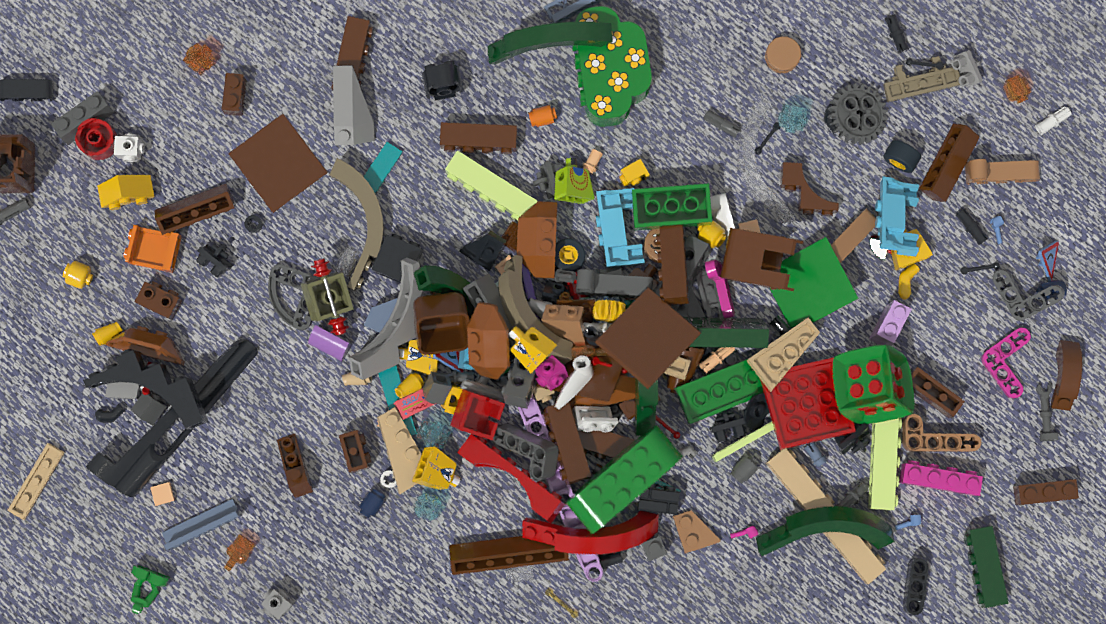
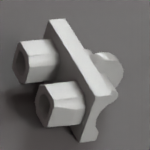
M970 50L953 56L954 60L951 61L953 69L959 71L961 77H959L958 81L962 87L965 86L967 88L983 81L977 68L981 63L980 61H974Z

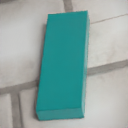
M386 142L364 175V178L368 181L375 194L403 153V151L389 142Z

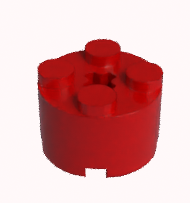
M90 118L78 126L75 142L77 147L89 158L104 160L114 154L115 136L118 135L106 121Z

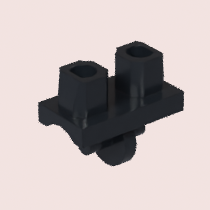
M214 243L211 247L207 244L204 247L200 246L197 250L200 254L196 262L204 267L209 262L213 263L214 266L210 272L217 278L221 277L226 271L231 270L234 266L227 260L229 254L225 252L227 249L225 244L217 246Z
M726 410L721 412V416L715 417L716 423L724 422V424L709 428L710 432L714 434L717 443L728 440L725 430L732 428L734 438L744 436V418L729 422V419L735 418L734 412L727 414Z
M853 422L856 432L852 433L849 437L846 435L834 437L839 451L843 455L850 449L854 454L858 450L862 453L867 451L864 445L869 442L865 437L869 434L865 423L862 425Z

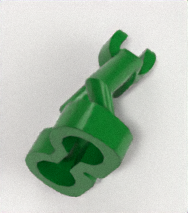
M135 564L131 573L138 580L134 583L131 602L134 603L132 612L139 614L142 612L143 607H149L159 594L157 587H166L170 577ZM144 581H148L152 591L145 598H142L141 586Z

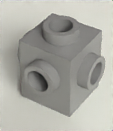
M269 589L262 597L264 601L261 605L264 607L262 610L268 616H275L279 620L282 619L294 603L288 599L289 594L283 589H274L273 591ZM274 600L278 601L277 606H275Z

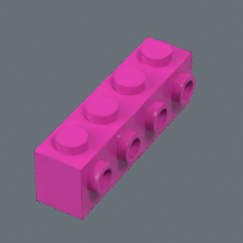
M908 460V463L901 464L899 483L970 496H980L983 476H977L975 471L966 470L965 473H960L957 468L946 467V470L939 469V465L927 464V467L919 466L920 462Z

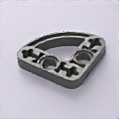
M281 264L275 265L270 271L268 280V293L271 304L278 316L288 325L297 330H307L312 322L310 316L306 315L304 318L307 322L306 325L303 324L299 327L297 319H302L303 313H300L301 309L309 313L308 309H305L303 305L305 301L304 294H302L294 318H292L280 304L277 295V282L302 291L301 284H293L292 279L295 275L303 277L302 283L306 282L307 277L310 278L308 281L318 277ZM282 268V272L289 275L288 282H286L287 278L284 276L277 278L275 271H279Z

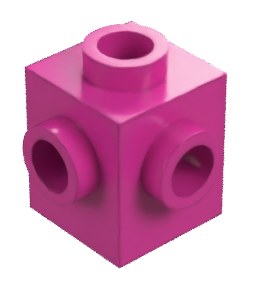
M553 355L535 369L537 382L543 388L546 386L550 391L560 386L568 377L565 366Z

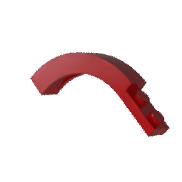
M640 510L630 520L615 526L600 528L593 534L588 529L569 528L526 517L522 521L523 538L555 546V551L565 553H614L633 548L652 538L658 532L659 515Z

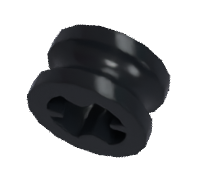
M250 215L245 219L244 225L249 232L257 233L262 229V221L258 216ZM252 219L258 222V226L256 225L257 228L255 229L248 226Z

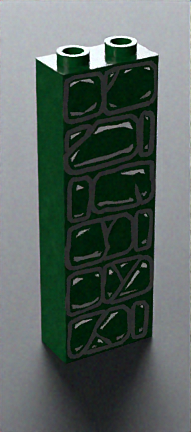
M683 317L701 333L689 347L768 348L769 328L762 318Z

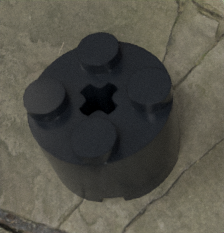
M446 61L440 65L429 64L424 67L425 71L422 73V79L428 99L431 96L435 100H443L455 97V93L458 91L460 93L463 92L459 67L455 65L454 61Z

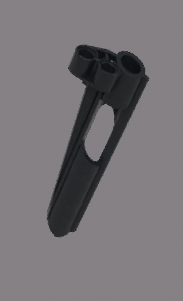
M247 339L233 342L194 384L206 414L258 354L257 347ZM171 407L116 463L107 455L103 456L98 452L86 465V468L120 493L129 497H136L193 429H184L163 455L156 454L155 444L179 417Z

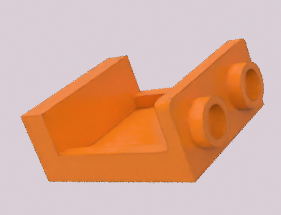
M133 225V229H130L128 234L129 245L124 250L125 262L131 265L173 273L182 236L174 232L162 235L161 231Z

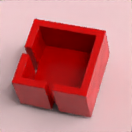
M462 389L450 426L493 440L498 424L488 420V416L500 420L505 403Z

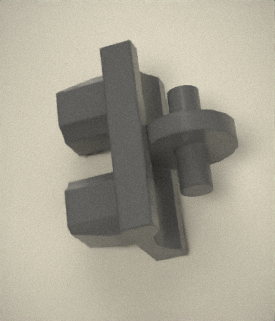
M546 161L539 167L540 172L536 173L537 180L533 181V185L540 186L541 192L546 191L548 199L554 198L556 171L560 170L561 167L559 163L551 164L550 161Z

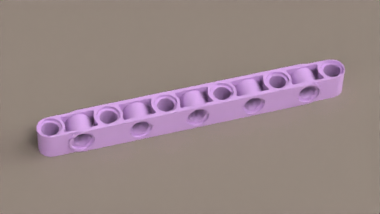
M532 395L528 408L518 407L528 432L550 441L548 437L549 430L543 421L537 400ZM540 423L542 429L537 433L533 432L532 425ZM557 462L555 475L546 479L551 493L555 491L561 497L565 494L571 497L574 494L570 484L566 485L565 480H561L559 473L561 466ZM567 505L559 512L565 527L587 529ZM576 554L587 579L593 582L600 581L603 578L604 572L598 554ZM593 567H597L600 571V575L596 579L591 578L589 575V571Z

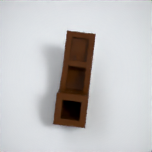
M1060 340L1056 351L1058 376L1051 400V408L1071 411L1074 399L1077 400L1081 384L1082 351L1079 342Z

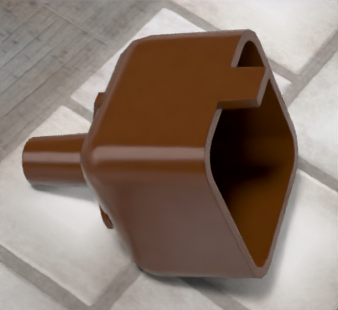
M429 291L430 295L420 296L414 300V328L418 350L421 354L430 355L455 352L468 348L467 326L469 324V315L466 301L462 294L458 292L441 294Z

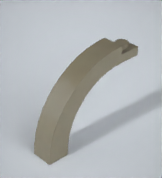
M513 256L505 263V272L499 276V293L505 314L513 329L517 326L526 333L531 327H534L556 343L557 346L545 359L547 360L553 355L565 365L572 360L573 342L555 335L535 316L523 291L522 256Z

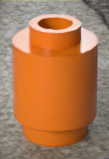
M550 105L532 109L533 111L528 112L532 127H541L555 123L554 119L557 118L555 108H551Z

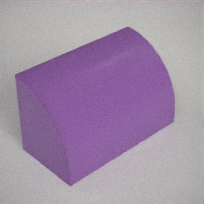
M316 325L308 340L309 345L341 362L351 347L350 343Z

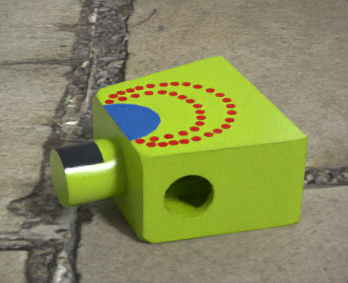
M567 158L565 160L566 167L556 171L554 199L577 204H584L594 200L589 171L577 168L576 158Z

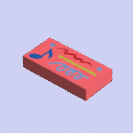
M423 389L393 403L402 420L435 405L425 401Z

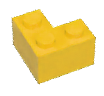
M116 175L97 186L101 208H109V210L121 209L122 205H127L131 202H136V205L148 203L147 200L154 197L150 175Z

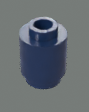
M1053 280L1040 283L1038 288H1036V294L1052 285L1061 286L1064 289L1065 295L1067 294V289L1063 280ZM1052 289V293L1045 297L1047 298V301L1052 297H1056L1058 299L1057 295L1060 293L1058 290L1054 291Z
M374 488L371 492L368 491L358 506L361 508L360 513L367 518H370V516L375 517L385 501L383 500L386 496Z

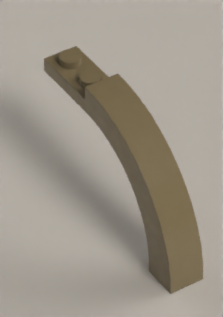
M337 158L329 176L348 187L356 195L364 208L367 220L366 243L347 286L348 289L356 291L357 288L360 289L365 279L362 277L364 271H368L372 264L370 257L376 259L382 246L384 220L379 201L368 181L354 167Z

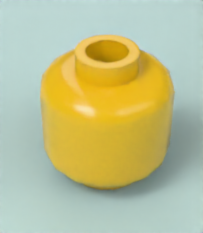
M713 220L711 225L698 227V239L708 243L711 249L719 248L726 240L725 229Z
M73 261L71 264L68 263L62 277L65 278L66 284L82 289L86 284L90 285L93 274H91L90 266Z

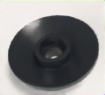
M758 393L753 396L744 411L745 425L752 430L763 427L765 417L770 413L764 393Z

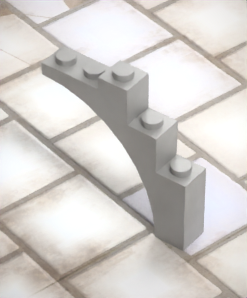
M410 258L401 260L402 277L398 299L382 331L361 351L349 357L351 374L362 380L400 364L398 346L416 338L413 303L416 298L428 294L418 290L414 272L421 267L419 262Z

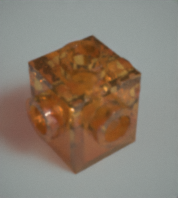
M196 43L194 46L189 47L183 61L189 68L201 76L205 70H209L213 66L215 58L211 54L213 51L205 44L201 46Z

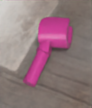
M751 526L745 530L731 533L730 536L735 538L748 534L751 539L757 536L759 532L755 526Z

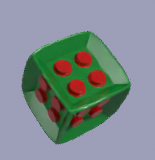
M875 345L847 351L834 357L833 381L835 397L839 411L844 417L858 424H872L902 418L914 412V391L910 366L905 355L890 345Z

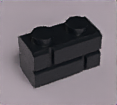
M652 484L639 495L638 510L677 515L680 492L676 491V487L664 486L663 490L656 489L657 485Z

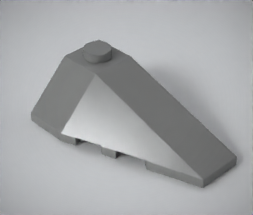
M352 65L333 66L335 145H356L375 141L374 120Z

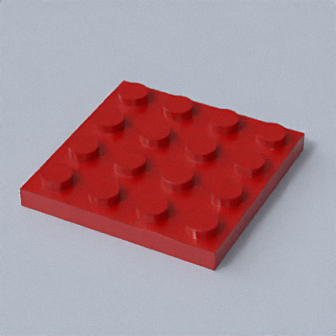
M834 357L791 367L771 392L761 380L780 450L856 432L853 421L844 417L837 406L833 381Z

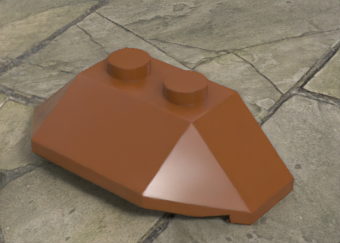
M538 201L518 218L517 255L522 256V264L535 278L554 279L557 202Z
M479 302L467 326L469 365L481 376L497 380L510 366L509 330L503 317L498 312L497 305Z
M137 326V329L129 328L106 343V346L123 351L132 349L140 351V354L143 356L183 366L185 363L173 340L167 337L165 332L156 331L154 334L148 332V328Z
M629 372L625 374L620 373L609 402L575 395L569 401L571 411L574 406L602 407L635 399V377Z

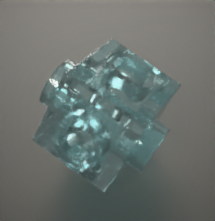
M783 104L782 111L778 116L779 127H784V131L796 133V130L803 131L807 123V108Z
M423 419L415 437L425 441L424 446H435L443 450L451 432L444 429L445 425L436 420L434 423Z
M426 492L417 497L418 501L415 502L416 507L413 509L418 518L422 517L423 520L428 519L430 522L439 517L438 513L442 511L440 507L443 504L438 495L434 497L432 493L428 495ZM426 503L431 504V509L428 511L424 509Z

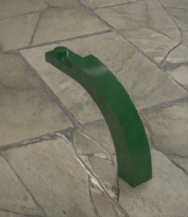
M561 22L516 30L505 34L504 39L488 45L489 64H498L519 54L548 47L573 45L602 47L613 42L611 23Z
M425 265L414 272L419 291H431L441 294L458 292L462 294L465 298L468 315L471 320L475 308L463 289L470 284L469 281L451 270L433 265Z
M635 300L624 301V304H626L625 309H627ZM635 378L636 436L645 434L656 425L658 380L647 389Z
M841 506L812 508L786 517V524L756 537L758 552L761 556L767 555L803 537L825 532H841L859 536L873 544L877 550L895 542L891 526L880 517L864 510Z

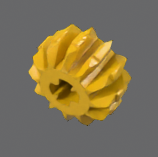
M598 300L593 307L594 319L603 322H615L626 310V304L615 300Z

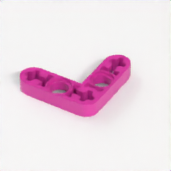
M715 259L706 261V272L708 278L716 283L724 318L734 317L735 312L728 281L720 278L723 263Z
M1026 328L1014 330L986 350L981 357L983 365L1006 396L1012 399L1022 395L1023 386L1004 360L1030 341L1031 335ZM1018 332L1020 334L1025 333V341L1021 339L1014 344L1012 340L1019 336ZM1003 342L1008 343L1011 347L1008 353H1004L1001 350ZM987 354L994 355L995 358L993 359V361L995 362V364H998L1000 362L1001 366H998L994 370H992L991 367H994L995 365L992 362L986 361V359H988ZM999 369H1004L1007 373V377L1004 380L999 379L997 376ZM1012 378L1013 381H1011L1010 384L1013 387H1018V389L1016 390L1017 395L1015 393L1011 394V387L1009 386V384H1006L1004 386L1003 383L1009 381Z

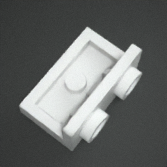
M574 406L572 409L577 430H584L585 432H610L618 424V418H612L610 407Z

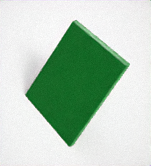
M827 237L782 261L780 273L790 274L788 287L794 288V291L783 289L771 290L769 288L787 324L793 328L807 318L813 323L859 299Z

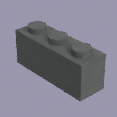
M96 91L52 122L51 125L58 136L69 145L75 141L77 128L83 121L90 118L105 120L115 112L105 98Z

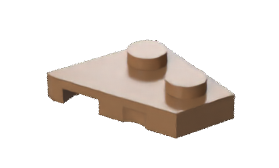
M692 510L673 516L685 554L721 542Z

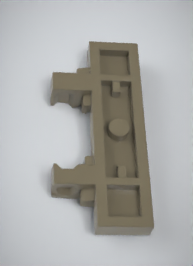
M939 56L930 58V61L934 64L941 62ZM902 64L893 68L895 77H892V81L883 84L888 103L960 86L958 81L960 75L958 70L953 69V67L946 68L944 65L942 70L932 67V70L928 71L929 73L910 77V75L906 76L905 72L902 71Z

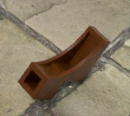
M782 163L780 188H785L787 192H795L796 189H799L798 211H802L803 215H814V212L822 213V216H833V213L838 212L839 203L821 198L809 187L804 178L802 163Z

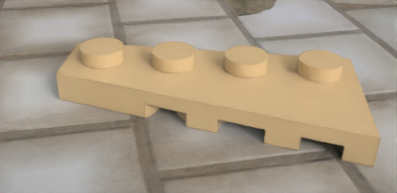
M807 318L769 344L768 348H763L753 355L747 362L771 392L820 332L811 320Z
M393 407L378 416L377 419L387 448L392 473L396 480L398 494H401L417 484L412 482L422 454L396 408Z

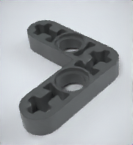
M1000 269L993 274V282L1013 318L1019 321L1058 303L1065 295L1064 289L1061 286L1052 285L1025 299L1008 270ZM999 273H1001V275L1005 274L1007 277L1004 279L1006 284L1011 283L1012 286H1009L1003 290L1002 287L1005 286V284L1003 281H998V278L1000 277ZM1010 289L1014 290L1017 294L1014 300L1007 298L1006 293ZM1052 289L1054 291H1059L1060 294L1057 295L1058 299L1056 297H1052L1047 301V298L1045 296L1050 295L1052 293ZM1034 298L1042 299L1043 305L1041 308H1036L1033 305ZM1029 305L1030 309L1023 313L1024 316L1021 314L1017 315L1018 307L1023 309Z

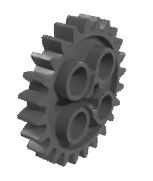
M854 83L851 86L847 85L839 89L838 93L833 95L835 99L829 102L833 105L828 108L832 112L828 118L833 119L830 125L836 126L833 132L839 131L838 137L845 136V142L851 139L852 145L857 142L859 145L864 144V142L867 144L871 142V139H877V135L883 133L881 129L886 127L882 122L888 120L887 117L883 116L888 110H883L882 108L886 105V103H880L882 96L876 97L877 90L870 92L871 86L864 89L863 83L859 86L857 83ZM863 101L868 104V108L864 106ZM846 102L849 103L850 109L846 107ZM866 119L870 121V126L866 124ZM848 120L851 121L852 127L849 126Z

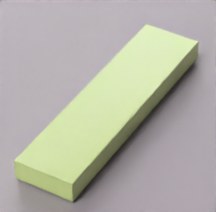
M768 423L713 454V460L717 462L774 430L773 423Z

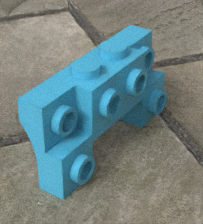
M882 177L880 182V200H877L875 205V211H878L875 228H878L879 249L897 250V255L916 257L919 251V247H916L919 234L903 232L905 230V206L916 207L919 202V198H917L918 184L900 182L891 177Z
M634 188L596 191L599 216H595L596 225L601 228L598 240L599 246H603L606 268L628 267L645 263L642 244L627 246L622 210L633 209L631 192Z

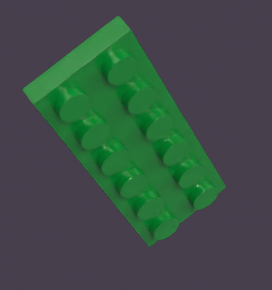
M748 359L674 388L688 424L749 401L758 393H764L761 380L748 364Z

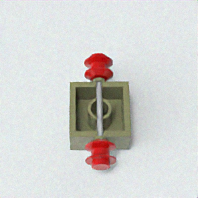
M325 258L313 261L314 265H311V267L316 269L313 276L319 278L301 283L310 318L312 321H321L332 317L333 319L328 322V325L333 326V330L330 333H335V335L344 334L349 326L344 325V321L347 318L339 314L353 310L344 275L342 272L330 274L332 269L327 268V264L330 261H325Z

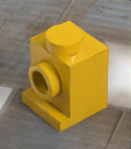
M639 159L621 169L619 179L624 187L630 184L635 186L643 181V177L645 180L649 179L650 174L642 160Z
M451 385L450 392L441 407L445 409L444 412L454 414L462 388ZM451 396H455L454 402H450Z

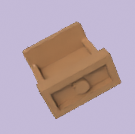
M547 304L542 316L543 325L555 335L573 342V350L588 351L589 343L584 335L585 328L582 321L584 308L582 306Z

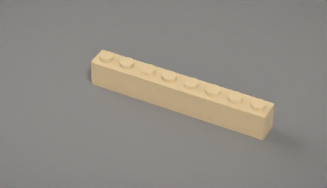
M791 449L779 451L766 462L767 466L804 510L833 506L835 503L828 494H823L820 490L822 488L820 483L816 479L812 480L809 477V470L803 464L799 465L795 460L797 456ZM824 533L865 584H870L886 570L883 566L885 562L878 554L876 556L871 551L872 546L867 540H862L859 536L848 533Z

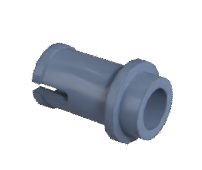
M813 442L810 446L814 452L809 446H806L804 449L813 460V465H816L818 468L827 460L825 459L826 455L823 456L815 442Z

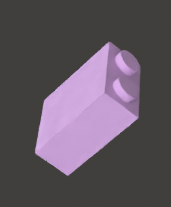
M895 300L886 305L869 340L879 345L894 344L912 309Z

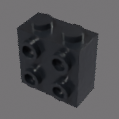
M386 234L373 264L372 271L401 283V260L410 258L419 262L423 250L420 248V244L410 241L407 243L402 241L403 238L399 235L392 234L390 236Z

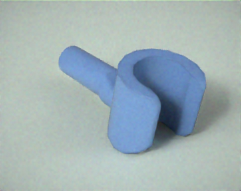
M996 216L990 220V224L993 223L992 228L996 233L999 244L1003 243L999 227L1004 224L1001 216Z
M910 515L909 522L895 525V529L899 530L909 526L920 525L921 515Z

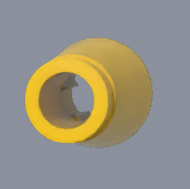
M116 321L115 323L95 329L96 331L92 335L98 345L102 346L122 332V329Z
M417 373L409 374L395 389L396 395L399 398H403L421 390L424 385L423 379Z

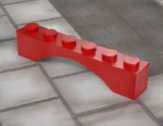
M471 434L457 453L475 467L497 468L513 475L524 487L532 510L549 523H552L565 506L561 502L562 497L555 491L550 493L545 490L547 486L543 482L533 481L530 473L524 468L521 471L515 467L517 463L509 457L506 460L501 457L502 452L496 447L489 448L486 445L488 441L480 436L475 437Z

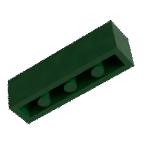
M993 526L966 530L964 542L970 549L968 561L970 566L973 565L974 568L972 580L978 588V593H976L977 603L981 604L982 608L1009 604Z

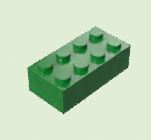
M709 183L632 189L634 231L659 229L661 226L683 225V227L711 225L712 223Z

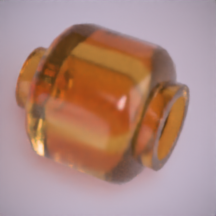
M1016 75L1005 80L1006 84H1004L1003 89L1010 102L1016 101L1019 104L1028 100L1027 95L1032 90L1026 77Z

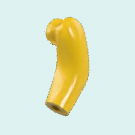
M916 264L909 266L899 276L898 294L903 300L910 297L911 280L920 271Z

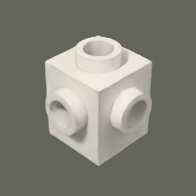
M125 134V136H115L114 155L118 159H123L125 162H135V159L141 160V154H144L145 146L137 135Z

